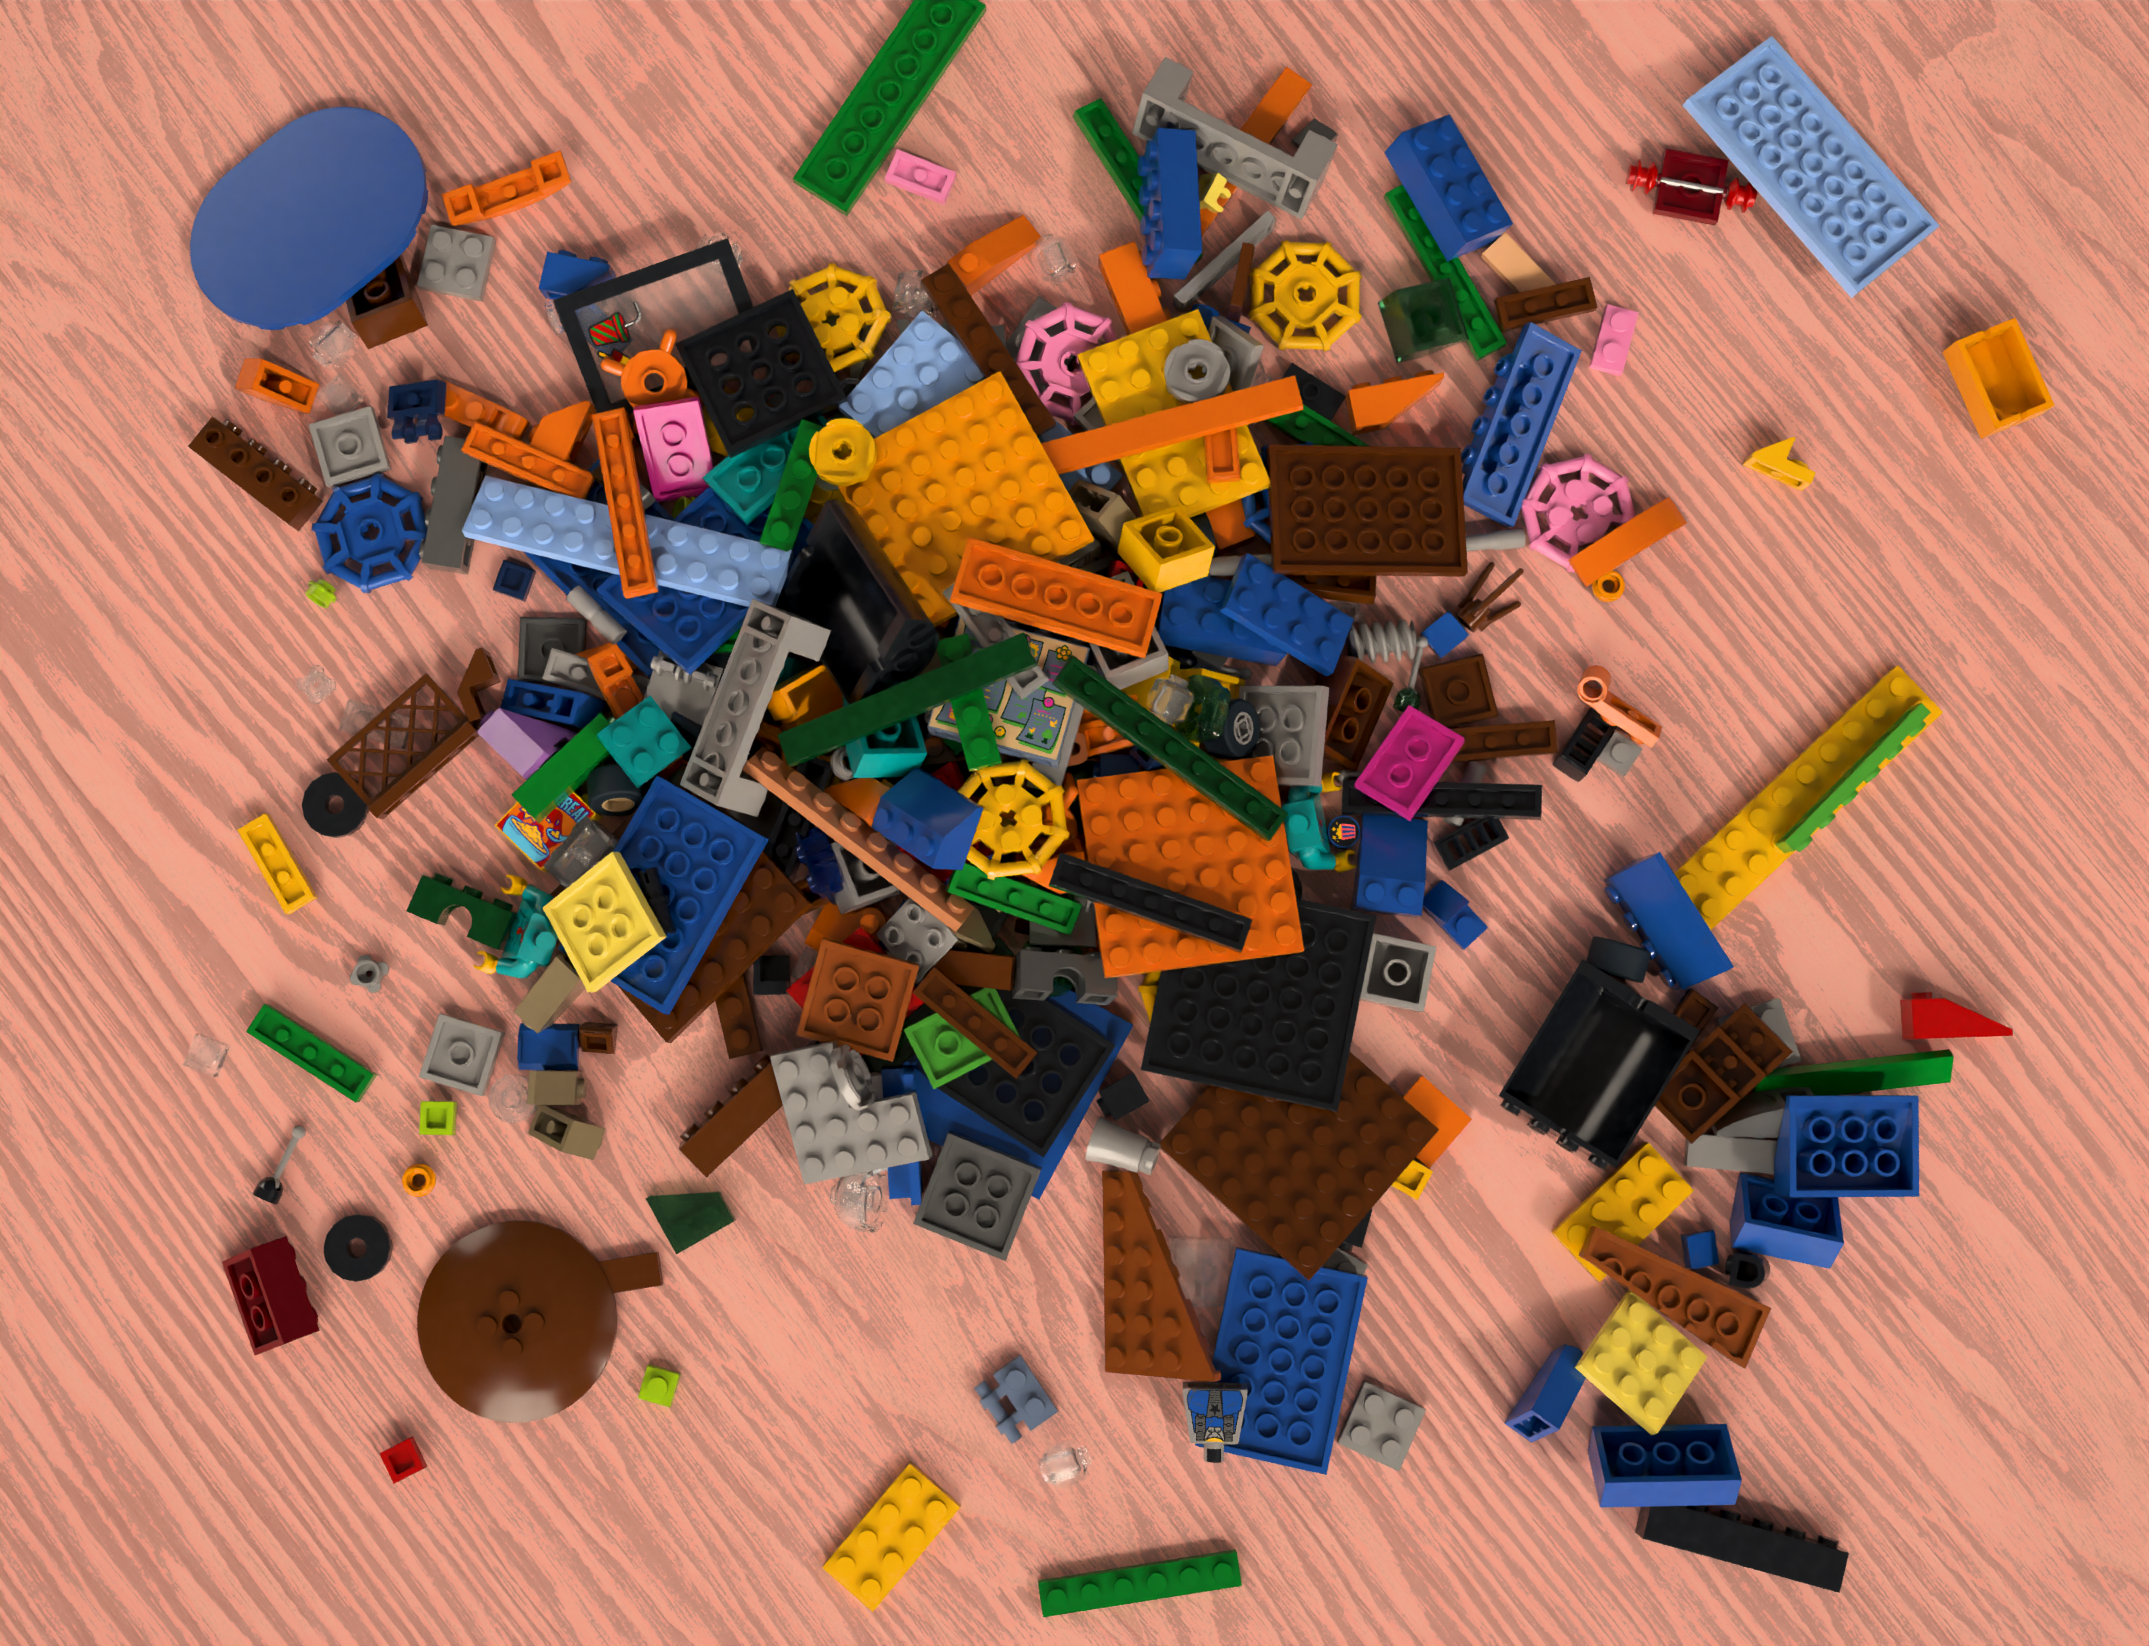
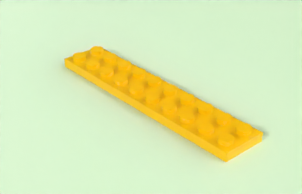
M1899 665L1893 667L1674 872L1710 930L1795 852L1784 854L1775 844L1910 707L1922 703L1931 713L1923 720L1926 725L1919 733L1913 737L1908 735L1901 742L1904 747L1898 754L1943 713ZM1885 758L1878 767L1881 770L1884 769L1894 758L1891 760ZM1863 781L1855 790L1859 792L1868 783ZM1840 804L1833 813L1836 814L1843 805ZM1818 827L1810 836H1812L1820 828Z

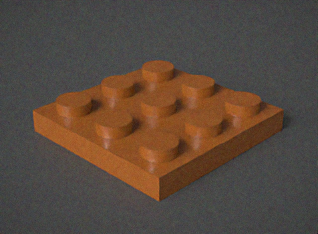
M823 937L796 1035L823 1043L836 1040L838 1047L847 1044L850 1045V1050L854 1049L856 1052L893 1062L920 964Z

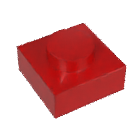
M413 1436L379 1453L393 1484L427 1467Z

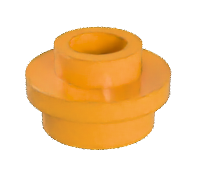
M1614 570L1592 583L1593 594L1603 602L1617 600L1622 596L1625 589L1623 577ZM1604 581L1612 584L1613 589L1611 592L1603 589L1602 584Z
M426 1164L411 1165L403 1174V1188L411 1196H426L432 1192L436 1185V1174ZM418 1174H422L425 1177L423 1186H418L415 1182V1177Z

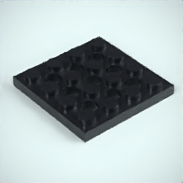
M793 289L675 344L730 458L798 427L802 419L811 421L848 401ZM783 326L786 328V333L783 337L775 339L769 336L772 328ZM746 340L757 342L756 348L751 352L741 351L740 346ZM719 353L727 355V361L723 365L713 366L711 364V359L714 355ZM789 353H796L800 356L799 361L793 366L783 364V358ZM759 367H768L770 369L769 376L763 380L755 379L753 374ZM735 380L741 383L740 389L733 394L724 392V386L729 381ZM809 380L813 382V388L807 393H799L796 391V386L799 382ZM773 394H780L784 397L782 404L777 407L768 406L766 404L767 399ZM743 408L754 410L753 417L748 421L737 419L738 412Z
M996 989L1007 1012L1017 1009L1024 1015L1023 1025L1016 1030L1021 1039L1038 1052L1032 1059L1034 1062L1033 1071L1027 1075L1020 1074L1016 1079L992 1059L981 1065L988 1072V1078L985 1083L981 1085L972 1083L969 1079V1072L938 1087V1089L1044 1158L1116 1045L1047 1000L1013 999L1012 990ZM1040 1027L1049 1029L1052 1034V1041L1046 1047H1039L1033 1042V1033ZM1072 1045L1079 1050L1080 1058L1074 1065H1066L1060 1058V1052L1065 1046ZM1054 1073L1061 1078L1062 1086L1059 1091L1049 1093L1044 1090L1042 1080L1047 1074ZM1008 1083L1015 1088L1016 1096L1013 1101L1004 1103L997 1098L996 1091L1001 1084ZM1035 1101L1042 1105L1044 1114L1041 1119L1031 1121L1026 1118L1024 1108L1029 1102Z

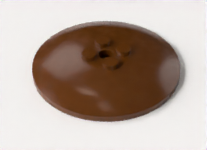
M512 1220L485 1226L473 1231L451 1246L439 1259L427 1278L422 1290L417 1315V1332L421 1353L429 1372L439 1387L454 1402L471 1413L490 1420L508 1423H523L547 1418L561 1412L584 1396L605 1369L614 1347L617 1331L614 1293L612 1294L611 1287L598 1263V1259L582 1242L569 1233L548 1224L527 1220ZM509 1314H515L521 1319L522 1326L518 1332H511L507 1329L505 1320Z

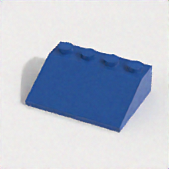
M1660 852L1638 858L1604 879L1607 885L1605 887L1607 896L1614 904L1619 903L1625 913L1622 916L1625 924L1632 932L1637 931L1643 941L1640 943L1641 948L1651 952L1650 960L1655 959L1661 969L1658 971V974L1668 988L1672 987L1674 990H1683L1734 967Z
M1787 1096L1774 1158V1193L1787 1197H1919L1918 1096Z

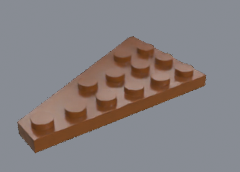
M1120 1170L1102 1171L1105 1372L1209 1382L1220 1381V1370H1215L1208 1354L1207 1348L1210 1346L1206 1337L1201 1332L1200 1322L1191 1300L1185 1298L1177 1278L1181 1276L1177 1267L1172 1262L1171 1252L1162 1230L1157 1229L1149 1211L1152 1206L1148 1197L1143 1192V1185L1138 1173Z

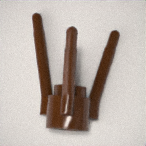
M1490 562L1466 598L1457 605L1460 609L1456 613L1459 621L1473 633L1477 629L1482 632L1491 623L1519 608L1521 602L1516 601L1487 617L1490 613L1488 606L1523 574L1524 570L1522 568H1519L1483 602L1478 598L1473 602L1472 600L1495 566L1493 562Z

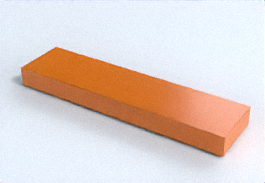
M474 421L461 449L464 454L548 491L584 500L587 499L595 482L591 472Z

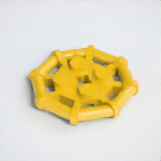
M1288 239L1281 241V245L1257 268H1252L1250 271L1251 311L1248 313L1251 321L1255 320L1279 345L1278 349L1280 350L1315 349L1322 350L1323 352L1329 351L1330 346L1350 327L1358 324L1362 318V315L1359 313L1360 280L1363 278L1361 272L1356 271L1332 247V243L1326 241V243L1289 242ZM1296 255L1318 256L1317 262H1311V264H1302L1303 261H1297ZM1284 259L1287 261L1289 266L1278 276L1270 273ZM1326 259L1341 274L1340 277L1335 278L1324 266ZM1264 284L1273 286V302L1264 304ZM1347 286V306L1338 303V288ZM1311 289L1313 291L1311 295L1312 301H1301L1298 290L1307 291ZM1276 311L1288 324L1284 332L1268 316L1269 314ZM1334 313L1340 316L1341 319L1326 332L1323 323ZM1295 328L1301 330L1314 328L1316 336L1292 335Z
M829 263L825 269L799 280L792 279L788 283L790 286L788 291L793 289L797 298L803 301L801 306L834 373L865 359L870 361L875 356L873 352L886 325L891 322V313L886 310L876 286L877 280L872 275L864 276L837 267L836 263ZM839 281L857 288L853 293L847 292L845 288L839 287ZM828 282L829 288L813 295H810L807 291ZM868 298L873 312L863 313L859 303ZM831 315L839 316L836 319L835 326L831 327L829 323L824 324L827 317ZM866 325L871 326L865 341H861L859 334L862 327L864 330ZM783 326L775 327L779 337H783L786 333V328ZM851 347L855 348V350L838 357L835 356V354ZM789 353L785 356V359L789 363L794 364L799 361L800 356L796 353Z
M1022 758L1021 761L1002 763L975 770L958 790L959 793L967 798L971 797L981 783L987 790L977 803L983 807V811L966 858L987 874V879L994 880L996 877L1030 873L1038 875L1042 872L1041 868L1061 843L1069 838L1070 832L1067 831L1063 801V793L1065 791L1063 787L1054 784L1031 766L1027 759ZM1016 775L1014 785L1002 784L997 787L993 786L991 778ZM1025 778L1042 790L1044 794L1039 798H1035L1022 788ZM1049 803L1051 805L1053 826L1043 825L1041 807ZM1010 811L1016 814L1014 820L1017 824L1014 827L1009 824L1005 828L1000 825L1002 822L1001 813L1008 814ZM1040 834L1048 836L1047 841L1034 856L1029 847ZM981 841L994 852L992 859L989 860L975 849L973 845ZM1012 852L1023 853L1025 861L1001 863V857Z

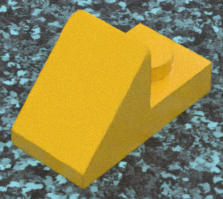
M1795 436L1753 452L1743 463L1745 467L1800 491L1812 483L1816 472L1808 469V465L1796 459L1787 460L1795 441Z

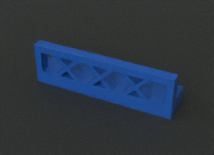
M915 1065L882 1067L883 1098L915 1091L917 1094ZM921 1161L888 1167L889 1199L911 1198V1205H921L923 1197Z

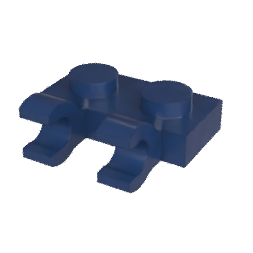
M437 379L389 387L387 418L394 420L391 431L392 439H405L406 444L417 443L419 436L428 435V440L430 441L441 440L443 429L437 415H445L446 382ZM418 418V422L415 425L413 419Z

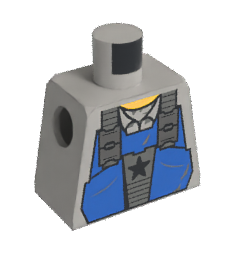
M1183 1382V1399L1190 1442L1204 1444L1205 1462H1223L1224 1444H1238L1247 1399V1384Z

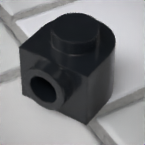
M1737 1249L1733 1252V1255L1728 1256L1725 1273L1730 1275L1729 1285L1751 1289L1767 1280L1770 1274V1265L1762 1254Z

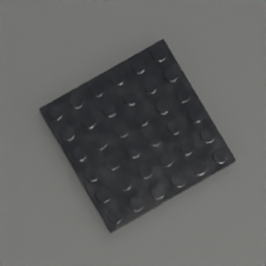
M1296 899L1304 945L1303 952L1161 971L1141 1070L1338 1112L1377 915Z

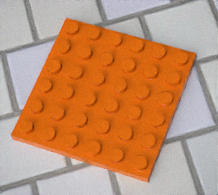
M1273 755L1219 762L1281 808ZM1168 769L1076 781L1087 862L1253 919L1243 950L1239 953L1093 902L1104 978L1293 954L1304 951L1284 821L1272 839L1267 842Z

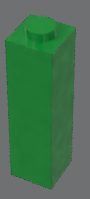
M601 713L597 715L511 794L538 823L583 784L591 771L602 766L612 757L596 737L601 730L615 721L612 716L607 720Z

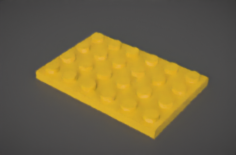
M1199 309L1077 354L1079 364L1105 426L1186 405L1175 399L1167 391L1164 368L1168 355L1178 345L1180 347L1183 344L1189 343V340L1194 339L1212 342ZM1197 366L1195 370H1188V373L1195 380L1206 376L1202 373L1203 367ZM1228 383L1223 394L1233 392L1230 383ZM1248 426L1237 427L1240 481L1207 483L1204 437L1120 458L1119 462L1142 517L1178 505L1191 518L1267 489L1270 485V478Z

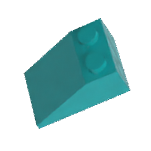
M842 694L843 707L849 705V703ZM917 716L846 744L853 778L905 777L915 768L921 767L927 754Z

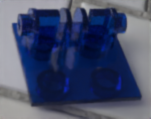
M818 827L808 832L809 837L807 838L799 833H795L799 843L795 845V851L801 863L807 864L810 874L806 875V879L813 894L818 893L822 899H826L833 905H837L833 893L844 889L843 883L845 880L839 866H837V860H827L834 855L833 850H829L831 845L827 834Z

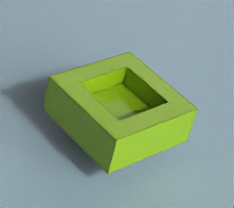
M421 1101L419 1135H456L457 1102Z
M649 1364L645 1371L638 1399L671 1407L681 1373Z

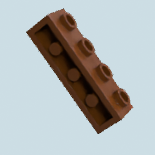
M212 416L188 447L288 525L300 531L323 502L314 495L318 489L303 477L299 481L289 475L292 469L277 457L273 462L264 456L268 450L251 438L247 443L239 437L243 431L228 419L222 424Z
M767 1054L753 1066V1069L756 1071L747 1080L741 1077L728 1090L731 1095L723 1103L717 1100L705 1111L704 1115L707 1118L700 1125L697 1126L693 1123L680 1135L683 1141L680 1142L679 1150L706 1178L783 1106L772 1062Z

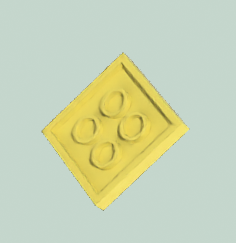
M611 852L543 907L587 992L598 991L667 937L620 852Z
M1628 1291L1624 1294L1574 1368L1650 1435H1654L1660 1431L1707 1359V1356L1644 1300Z

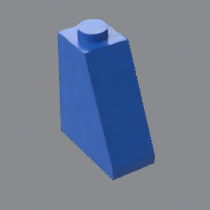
M1567 1344L1553 1350L1504 1424L1531 1443L1560 1430L1586 1379L1584 1375L1574 1368L1584 1353L1578 1348L1568 1346Z

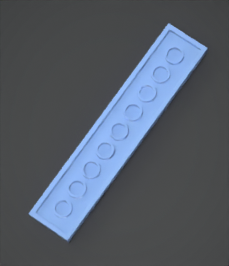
M485 475L462 529L465 537L620 575L608 505ZM645 514L657 585L750 607L752 599L774 607L776 606L794 558L792 550L786 552L759 544L757 541Z

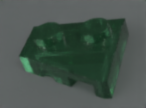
M720 1191L651 1195L646 1198L676 1255L736 1221Z

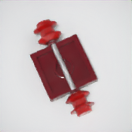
M1665 149L1663 152L1659 173L1655 162H1652L1649 167H1642L1641 159H1638L1635 165L1630 164L1626 176V184H1630L1631 192L1637 186H1641L1644 189V194H1648L1654 186L1657 187L1652 214L1714 226L1719 219L1722 200H1724L1727 210H1731L1734 205H1740L1741 212L1745 213L1748 207H1753L1757 196V190L1753 188L1750 182L1746 186H1742L1739 184L1738 178L1732 180L1728 186H1724L1729 160Z

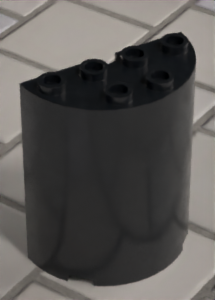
M838 499L827 500L806 539L807 544L810 546L803 548L798 553L785 579L780 597L790 613L831 630L820 660L847 702L852 704L919 676L930 663L937 650L939 635L932 621L857 509L851 504L839 501Z
M1582 959L1500 1092L1499 1097L1503 1100L1500 1106L1516 1116L1520 1113L1528 1118L1527 1126L1542 1135L1549 1132L1558 1138L1556 1144L1571 1153L1579 1150L1589 1156L1588 1161L1602 1170H1606L1608 1166L1617 1168L1700 1030L1651 1000L1641 997L1628 986Z

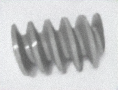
M1400 619L1397 627H1395L1393 621L1387 620L1384 629L1376 621L1373 622L1371 631L1366 623H1361L1358 633L1352 624L1346 638L1348 656H1355L1363 661L1364 655H1368L1371 663H1375L1378 653L1381 654L1384 662H1388L1390 652L1394 653L1397 661H1401L1403 651H1406L1410 660H1413L1416 651V634L1412 619L1409 626L1406 620Z

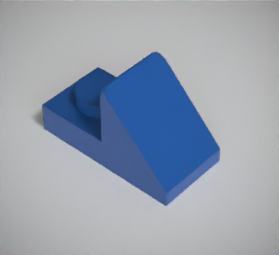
M1441 880L1424 896L1423 908L1462 950H1465L1488 927L1467 905L1469 901L1445 881Z

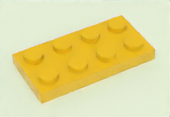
M1644 1142L1551 1233L1596 1281L1601 1282L1607 1275L1578 1256L1592 1225L1638 1246L1694 1190L1648 1142Z
M910 1461L824 1563L822 1568L873 1612L960 1509L961 1505Z

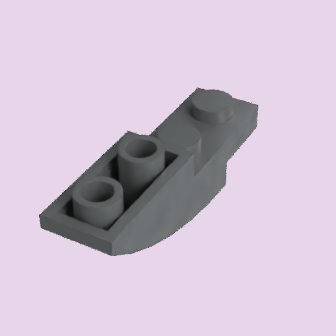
M1787 1087L1752 1093L1742 1098L1711 1128L1715 1136L1724 1138H1779L1786 1097L1815 1095L1810 1087Z

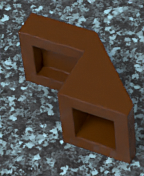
M482 647L475 650L457 691L468 721L475 726H479L481 720L486 715L477 692L501 682L490 652Z

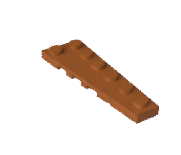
M1593 1225L1591 1226L1578 1256L1730 1361L1746 1369L1771 1310L1770 1307Z

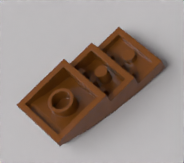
M1744 1003L1722 1025L1718 1026L1683 1058L1656 1102L1655 1107L1693 1144L1794 1051Z

